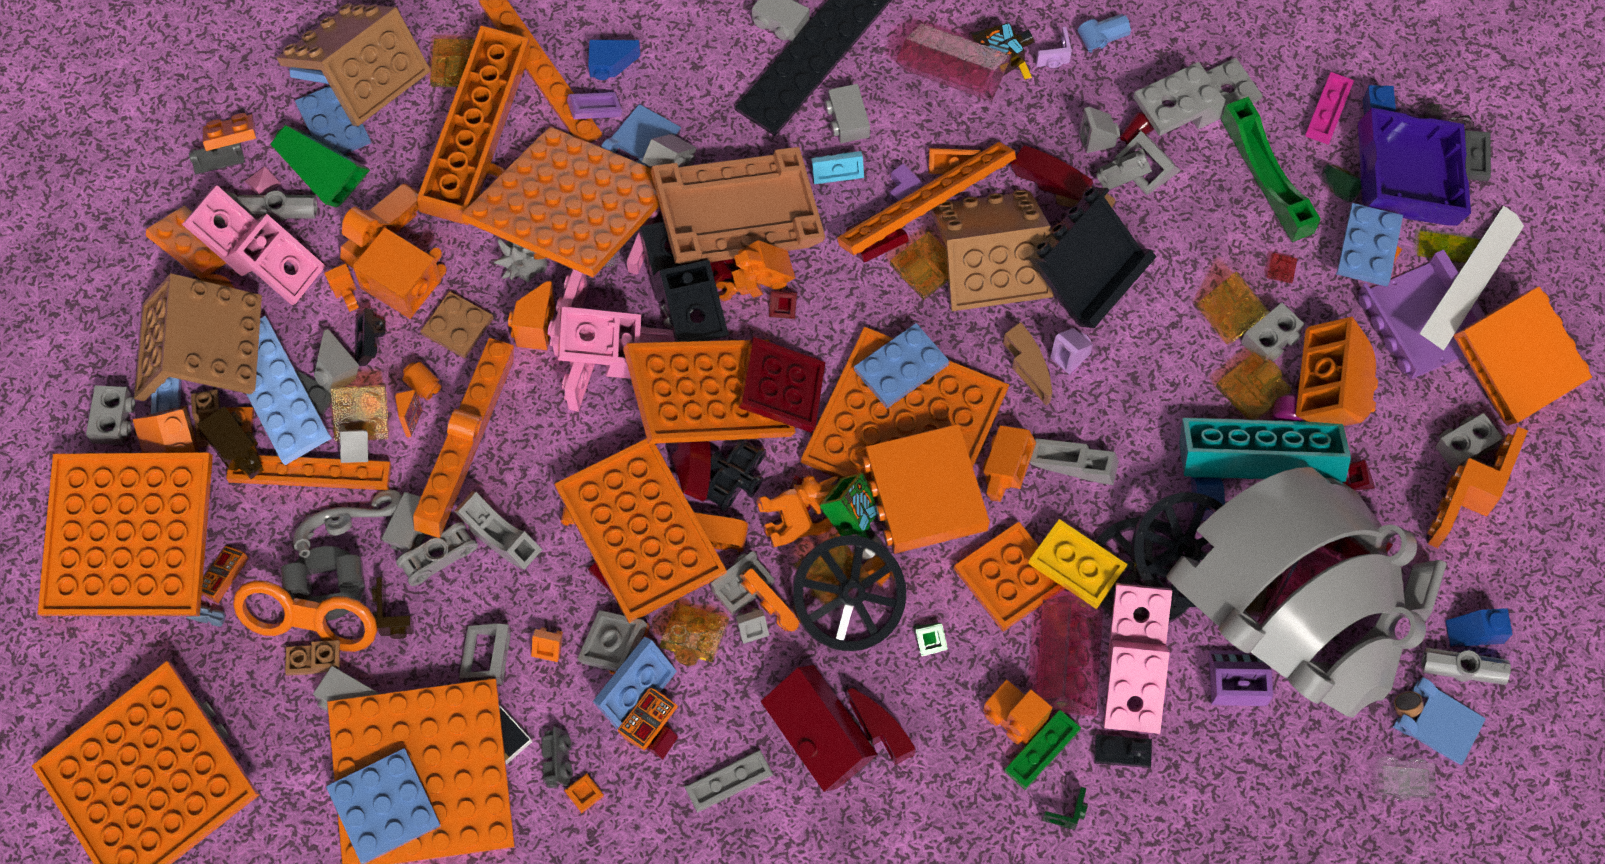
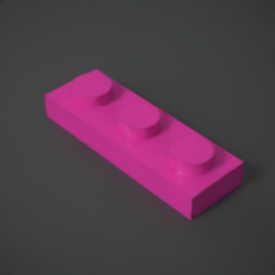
M1330 72L1305 134L1306 137L1329 145L1354 80Z

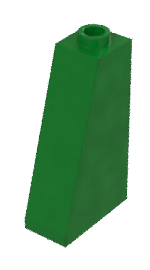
M287 125L276 133L274 140L270 143L325 205L333 207L342 205L370 171L367 166L304 131Z

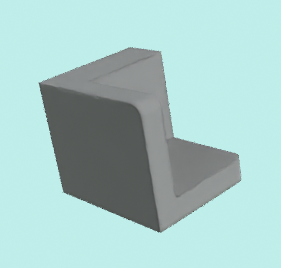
M339 425V456L341 463L368 462L367 430H345V425Z

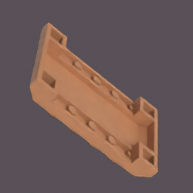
M799 147L778 149L774 151L773 155L685 167H678L677 163L656 165L651 168L675 263L687 265L705 260L715 262L735 259L734 256L738 254L739 250L757 240L786 251L810 248L823 242L825 239Z

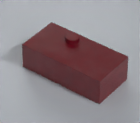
M814 665L796 668L760 701L823 792L835 790L843 786L878 755Z

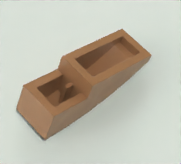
M1020 322L1005 333L1003 344L1015 356L1012 369L1045 405H1048L1052 397V386L1046 362L1032 335Z

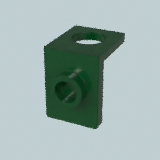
M1081 787L1078 792L1072 818L1045 811L1042 821L1075 830L1079 819L1084 820L1088 803L1083 802L1086 788Z

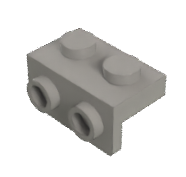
M754 551L748 555L746 553L740 555L734 561V566L728 569L726 574L718 577L711 583L712 593L732 616L757 597L755 593L753 595L749 594L741 585L743 580L739 575L745 569H753L769 587L775 583V579L757 560V554Z

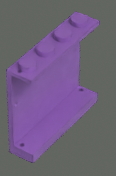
M1444 250L1435 253L1430 263L1391 279L1388 287L1377 285L1369 288L1368 284L1365 283L1358 294L1360 306L1364 310H1368L1374 329L1381 331L1385 338L1384 343L1387 350L1394 352L1398 359L1397 363L1400 371L1403 374L1407 373L1410 380L1465 356L1454 337H1452L1445 350H1442L1420 334L1459 274ZM1475 301L1455 333L1486 316L1477 301Z

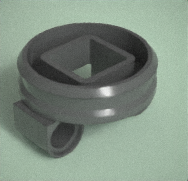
M322 546L311 549L310 555L307 558L299 557L295 563L286 564L281 567L282 588L290 594L293 600L298 598L321 603L323 600L334 596H345L359 601L365 587L361 557L350 555L345 550L337 547ZM337 571L338 587L341 592L313 597L311 575ZM346 609L331 610L326 614V621L340 618L350 611Z

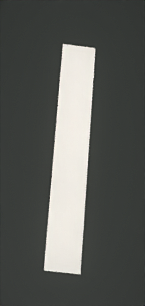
M1505 206L1502 207L1420 332L1422 336L1442 350H1445L1523 229L1524 225L1517 214Z

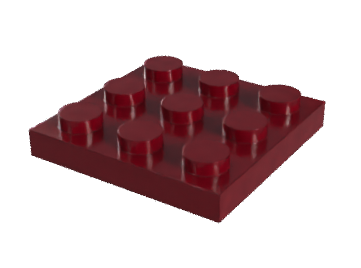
M753 337L749 343L738 408L812 433L816 428L826 362Z

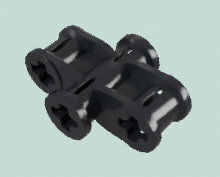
M740 439L727 459L722 456L720 451H716L711 457L710 473L713 472L716 475L709 482L707 499L705 501L711 500L721 506V510L724 512L728 511L741 489L747 492L748 497L752 498L763 482V477L760 475L755 476L753 472L764 459L767 450L757 448L747 442L748 439Z

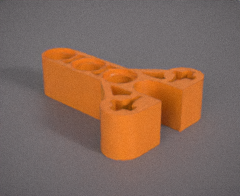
M403 183L370 210H361L357 206L352 207L346 213L342 222V235L349 240L341 246V261L353 268L356 257L360 253L365 252L370 246L371 239L376 234H379L384 227L396 233L415 218L416 212L419 210L417 202L419 192Z

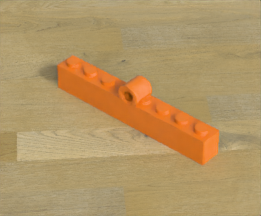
M492 338L488 339L459 409H454L447 428L448 435L413 515L415 531L437 538L441 537L513 364L514 345Z

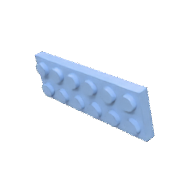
M266 316L260 318L256 388L254 393L247 394L280 460L284 465H287L332 439L270 321Z

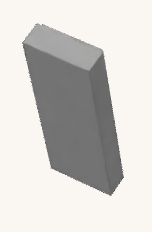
M758 750L685 786V790L698 813L773 776V773L761 750Z

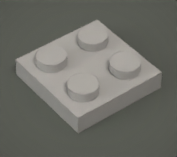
M599 610L577 660L585 665L617 672L641 642L648 624L641 619H635L628 623L623 615Z

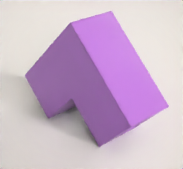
M904 163L891 172V179L897 184V187L890 191L889 198L893 203H896L924 186Z

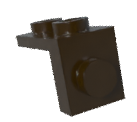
M376 577V586H372L373 602H377V611L372 612L376 619L380 636L390 635L392 639H403L407 637V634H414L413 621L410 615L386 617V584L383 577Z

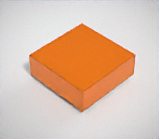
M587 773L564 790L581 814L604 797V794Z

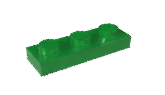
M1059 710L1007 766L1004 772L1026 791L1080 732L1081 727Z

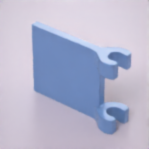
M639 104L615 134L603 142L601 148L616 153L618 148L638 158V163L650 167L643 163L642 160L651 139L669 134L676 136L681 127Z
M1423 677L1420 682L1417 681L1412 689L1413 692L1427 698L1423 711L1418 715L1416 721L1403 714L1401 718H1397L1393 728L1414 737L1438 753L1463 765L1486 718L1441 692L1431 681Z

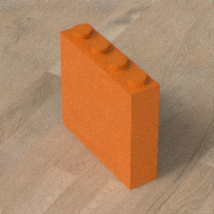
M1540 286L1524 292L1453 336L1500 418L1507 426L1522 421L1592 378L1588 364L1579 355L1574 340L1568 336L1560 316L1554 312L1549 303L1548 295L1542 291Z
M959 424L866 446L865 457H862L865 473L870 472L872 481H869V488L872 497L877 496L879 505L876 506L879 521H884L887 529L883 530L884 539L887 546H892L894 554L988 531L990 520Z

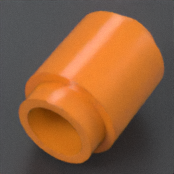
M412 362L403 370L404 376L402 380L412 390H415L420 398L430 400L433 397V393L437 394L441 390L442 386L439 384V379L422 362Z

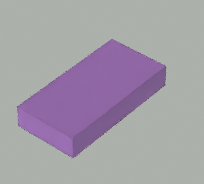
M615 92L569 94L567 98L573 119L620 117L622 114V109Z

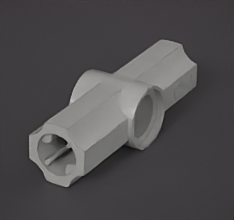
M276 190L266 195H239L236 201L252 217L261 218L268 214L277 222L287 218L315 219L318 209L316 195H284V193ZM276 205H281L279 208H273Z
M1425 648L1421 660L1422 673L1454 677L1461 682L1474 680L1506 685L1511 673L1509 660L1479 656L1470 650L1459 653ZM1460 662L1467 663L1471 671L1463 669Z

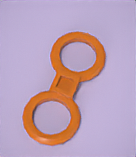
M253 580L243 584L236 591L233 601L235 614L240 622L252 632L263 636H278L288 632L292 627L316 631L323 641L339 640L340 650L343 652H357L366 649L375 640L378 630L376 619L369 608L360 601L350 597L334 596L323 600L321 603L298 598L293 600L290 594L279 585L269 581ZM254 593H265L274 597L284 609V619L275 624H268L257 620L247 609L246 597ZM334 609H346L353 612L364 623L365 634L357 639H344L337 636L327 626L326 614Z

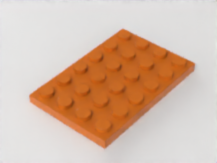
M751 340L627 343L623 348L648 444L792 437L796 431L793 426L738 408Z
M647 438L554 484L556 491L628 623L671 603L727 573L726 568L655 444H648Z

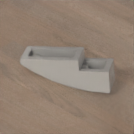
M1045 439L1035 440L1036 445L1030 460L1031 465L1097 483L1114 484L1119 464L1115 452L1089 449L1087 444Z

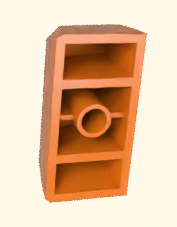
M1353 316L1309 326L1305 330L1296 407L1297 417L1308 422L1348 426L1362 423L1371 412L1375 411L1376 402L1373 400L1374 391L1378 388V379L1375 377V353L1370 341Z

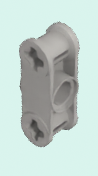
M463 522L449 527L442 533L440 538L434 537L398 558L396 565L404 570L409 578L408 583L410 586H417L423 583L433 574L477 549V542L471 540L465 531L466 526ZM435 551L444 552L438 558L431 557V554Z

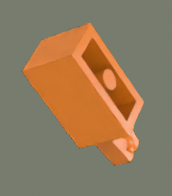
M757 240L739 250L738 254L734 256L736 266L743 269L747 280L772 289H781L788 282L795 279L788 251Z
M1000 425L997 435L993 436L990 455L983 464V471L987 477L986 484L988 485L986 494L990 497L991 501L1001 502L1006 488L1021 489L1036 445L1030 430Z

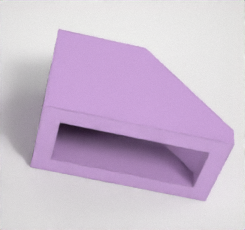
M1072 328L1059 333L1055 337L1050 358L1070 375L1091 354L1093 344L1086 334L1079 333L1076 329Z

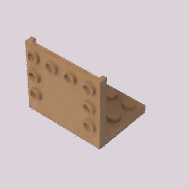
M347 3L338 9L339 12L336 15L323 19L318 28L305 32L301 36L302 39L283 48V53L276 58L281 66L321 70L352 125L359 126L431 72L397 7Z
M1016 190L1013 194L1005 195L993 193L984 198L966 197L962 201L955 202L947 200L931 209L932 217L946 245L949 297L952 311L1054 297L1053 291L1028 259L1035 252V247L1051 234L1050 225L1031 191Z
M170 273L142 305L134 399L145 401L152 393L156 392V389L161 384L165 383L168 377L246 394L254 393L256 388L262 295Z

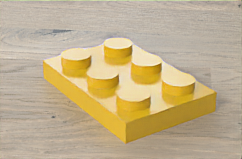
M1060 519L1028 562L1029 565L1095 609L1099 607L1128 565Z

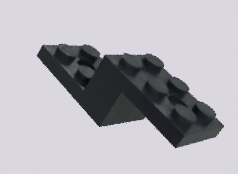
M660 222L641 226L639 232L657 302H665L675 342L711 341L729 336L710 261L705 260L687 265L675 263L673 254L668 253L664 248L665 242L669 241L665 223ZM692 310H699L702 313L703 321L701 323H694L691 320L690 312Z

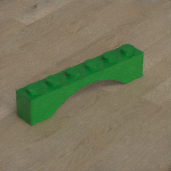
M1249 96L1227 104L1221 121L1291 242L1315 234L1321 218L1309 198L1294 187L1278 164L1267 140L1261 117Z

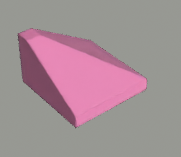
M265 166L245 180V183L257 195H266L281 184Z

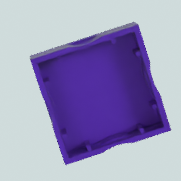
M1371 108L1359 120L1358 139L1363 206L1403 215L1404 219L1449 226H1458L1471 214L1469 181L1465 169L1467 154L1464 124L1433 118H1416L1404 113Z

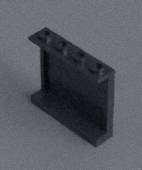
M1092 187L1086 190L1078 204L1067 211V216L1061 223L1051 229V234L1035 247V252L1028 258L1080 327L1095 328L1157 257L1152 249H1141L1104 197L1110 191L1108 188Z

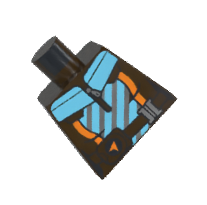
M1009 23L971 33L972 45L991 81L999 79L1024 63V47L1034 43L1029 29L1015 34Z

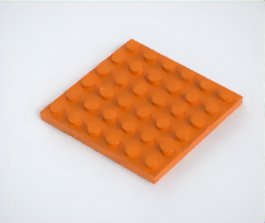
M549 127L462 213V220L583 274L594 277L658 209L660 204L650 167Z
M864 327L801 457V463L829 475L837 476L839 479L863 473L869 486V481H872L870 472L865 473L862 464V457H865L866 446L959 424L972 467H974L1008 392L1009 384L949 361L947 367L886 409L854 371V366L894 338Z
M211 453L53 454L37 615L200 616L213 455Z
M168 661L32 765V768L93 864H172L260 795L173 664Z
M496 678L327 701L335 782L405 748L441 824V827L366 864H401L515 847ZM338 814L342 864H361Z

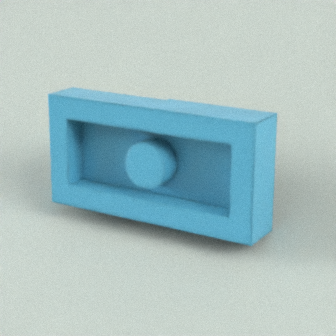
M861 151L811 158L814 184L864 178L863 155Z

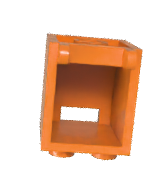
M385 227L371 239L370 246L364 253H360L356 257L353 265L362 290L409 319L413 317L447 272L445 265L440 264L437 266L436 264L442 256L441 249L433 248L427 254Z

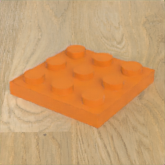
M1017 522L954 565L955 572L1002 632L1065 589L1028 564L1029 559L1039 546L1020 522Z

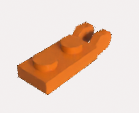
M745 569L739 575L743 580L741 583L743 588L751 595L755 593L762 600L759 603L760 606L769 615L773 613L776 615V624L782 627L784 631L792 632L797 630L799 620L795 618L793 612L753 569Z

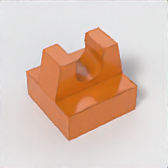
M541 627L540 630L535 629L532 637L531 657L558 662L561 654L563 631L557 630L556 633L547 632V628Z

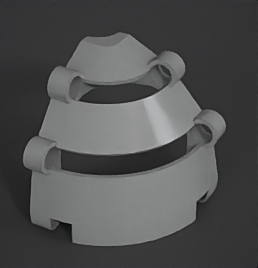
M1313 467L1287 470L1254 484L1228 501L1201 524L1197 531L1214 548L1201 562L1181 556L1166 577L1185 597L1219 626L1220 633L1231 644L1245 653L1251 652L1287 678L1289 683L1310 701L1316 704L1322 701L1348 717L1354 718L1364 707L1375 701L1383 700L1389 694L1393 687L1402 650L1417 647L1426 635L1424 619L1418 613L1405 608L1401 566L1408 564L1416 554L1417 543L1412 533L1396 525L1382 526L1355 490L1333 478L1325 479ZM1399 534L1402 541L1401 548L1398 553L1389 557L1386 551L1387 543L1390 538ZM1351 536L1371 553L1346 559L1317 574L1284 600L1262 625L1245 611L1249 604L1277 576L1302 557L1327 543ZM1382 613L1377 624L1361 640L1347 648L1341 655V659L1334 665L1328 662H1315L1311 660L1325 644L1349 625L1369 615ZM1407 616L1411 624L1410 631L1406 637L1398 640L1395 635V626L1401 618Z

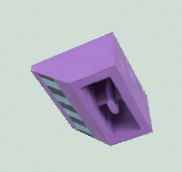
M1209 651L1211 705L1267 706L1273 698L1272 670L1269 665L1251 652Z

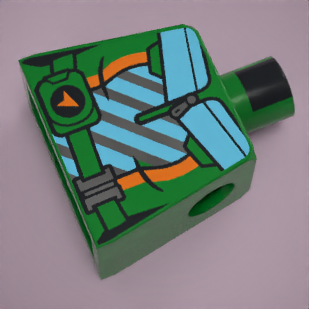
M859 473L841 478L820 503V508L841 536L857 534V536L872 539L875 534L870 523L876 517L877 511L876 503L864 474Z

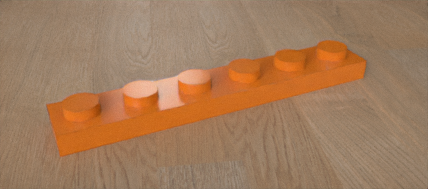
M259 455L257 457L264 469L260 474L250 479L240 469L236 471L228 469L226 477L228 483L389 490L392 465L388 461L341 463L340 459L299 457L284 465L279 456Z

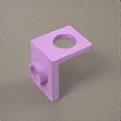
M1062 27L1060 37L1062 48L1038 51L1036 67L1048 66L1050 68H1057L1062 64L1070 62L1072 50L1067 27Z

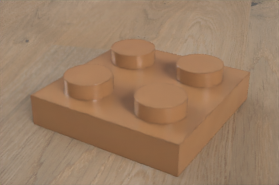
M449 291L420 332L421 335L465 359L494 317L487 311Z

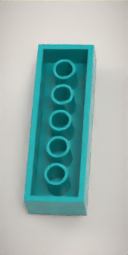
M1210 418L1182 419L1179 447L1184 476L1266 479L1287 470L1313 467L1325 479L1333 478L1340 482H1346L1351 455L1343 424Z

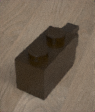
M224 406L197 424L202 435L229 470L236 471L240 469L250 479L264 471L255 448L258 442L250 431L245 433L242 430L241 426L244 424L235 411L230 414Z

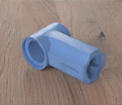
M1120 14L1100 22L1096 19L1088 20L1079 26L1078 33L1088 52L1091 53L1093 49L1098 47L1104 48L1108 42L1130 35L1131 28L1127 16Z

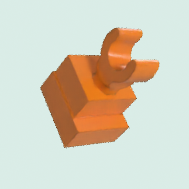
M346 263L325 272V277L335 297H343L349 312L358 309L359 306L352 291L357 289Z
M743 269L732 272L734 282H719L716 284L718 290L727 289L725 294L719 296L721 301L730 300L737 292L741 295L750 293L753 298L763 295L761 285L747 280Z

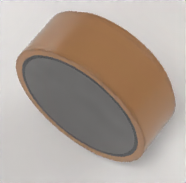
M1416 692L1401 693L1394 700L1395 710L1399 716L1405 714L1412 718L1419 715L1424 709L1422 697Z

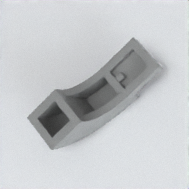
M472 491L454 510L469 526L468 529L505 560L525 570L542 551L541 547L525 531L519 530L505 521L477 492Z

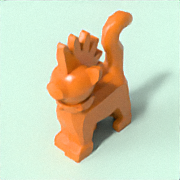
M806 476L803 478L801 485L795 484L793 489H788L774 498L758 497L756 503L759 512L779 511L781 517V524L774 525L771 522L763 526L766 536L771 538L772 548L790 544L798 538L827 533L833 527L828 517L821 522L813 523L806 507L810 505L816 514H820L819 505L834 488L835 485L831 484L838 479L837 476L820 483L815 480L814 476Z

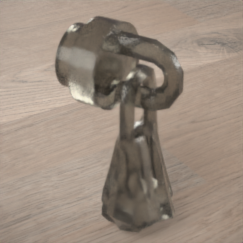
M1427 103L1426 108L1423 109L1424 119H1429V116L1441 120L1444 114L1441 104ZM1469 115L1444 120L1464 124V129L1467 131L1474 127V122Z

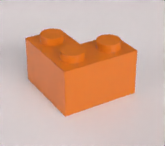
M1006 679L985 703L983 711L986 712L985 717L991 724L995 726L1000 724L1007 730L1006 735L1016 744L1021 742L1027 746L1047 723L1052 706L1031 689L1025 695Z

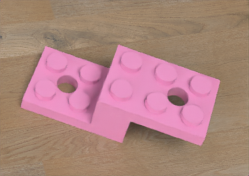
M217 185L210 190L182 223L184 227L239 275L244 276L253 271L291 305L297 303L325 268V265L268 214L256 220ZM216 215L224 219L225 227L223 229L215 226L214 217ZM285 262H290L294 265L295 272L293 275L285 272Z
M574 269L571 274L566 276L564 282V289L566 290L564 296L559 297L557 301L556 312L558 313L556 319H552L548 327V335L551 336L550 346H553L555 356H558L561 307L582 308L588 292L586 275ZM583 330L579 333L582 340H593L591 332ZM570 361V366H572L570 374H565L562 382V389L565 390L564 400H567L568 409L579 412L595 364Z
M563 306L560 310L558 360L606 365V376L631 379L623 350L627 343L675 342L672 330L641 327L640 314ZM587 330L592 333L593 340L584 341L580 338L579 333Z
M1116 583L1107 658L1109 680L1104 728L1160 734L1169 661V650L1166 646L1172 597L1171 588ZM1138 607H1145L1149 611L1148 617L1143 621H1138L1133 617V613ZM1132 696L1142 698V705L1137 709H1131L1127 706V701Z

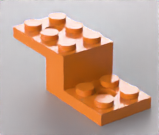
M1517 427L1512 435L1509 433L1506 435L1503 443L1496 450L1494 455L1496 461L1493 466L1489 467L1471 458H1468L1464 466L1458 465L1454 475H1451L1445 489L1447 492L1445 497H1442L1436 509L1438 514L1428 528L1427 534L1431 536L1428 542L1429 545L1439 548L1450 533L1461 506L1486 517L1489 515L1502 497L1528 430Z

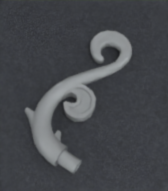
M396 490L379 492L372 500L373 509L336 507L320 511L312 516L308 514L295 530L293 536L294 549L299 552L301 558H307L310 555L309 540L315 534L313 531L325 524L328 534L334 536L343 534L351 528V518H375L393 515L402 498L401 494ZM391 502L387 507L378 509L382 503Z

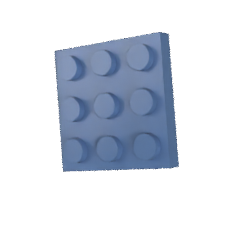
M405 748L326 786L361 864H366L441 827Z

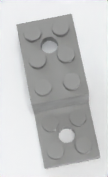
M1234 58L1207 72L1197 62L1134 92L1133 98L1158 135L1161 136L1190 121L1195 124L1197 129L1205 127L1222 118L1227 104L1248 96L1252 103L1261 100L1263 95L1237 58ZM1230 84L1235 91L1232 93L1224 92L1221 86ZM1170 100L1175 106L1172 108L1165 107L1162 102Z

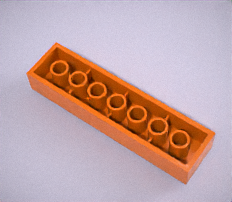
M480 26L417 196L419 212L469 226L468 223L462 220V213L480 195L530 56L529 38Z

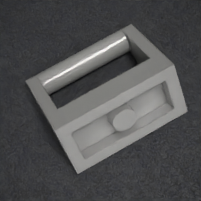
M1141 131L1113 161L1143 147L1164 169L1150 184L1143 176L1132 180L1148 195L1181 170L1148 135Z
M1442 560L1413 564L1405 586V608L1418 613L1424 619V622L1433 611L1447 563Z
M497 623L467 627L459 680L473 682L496 678L497 684L503 685L511 630L508 624ZM477 634L495 636L490 671L471 672Z

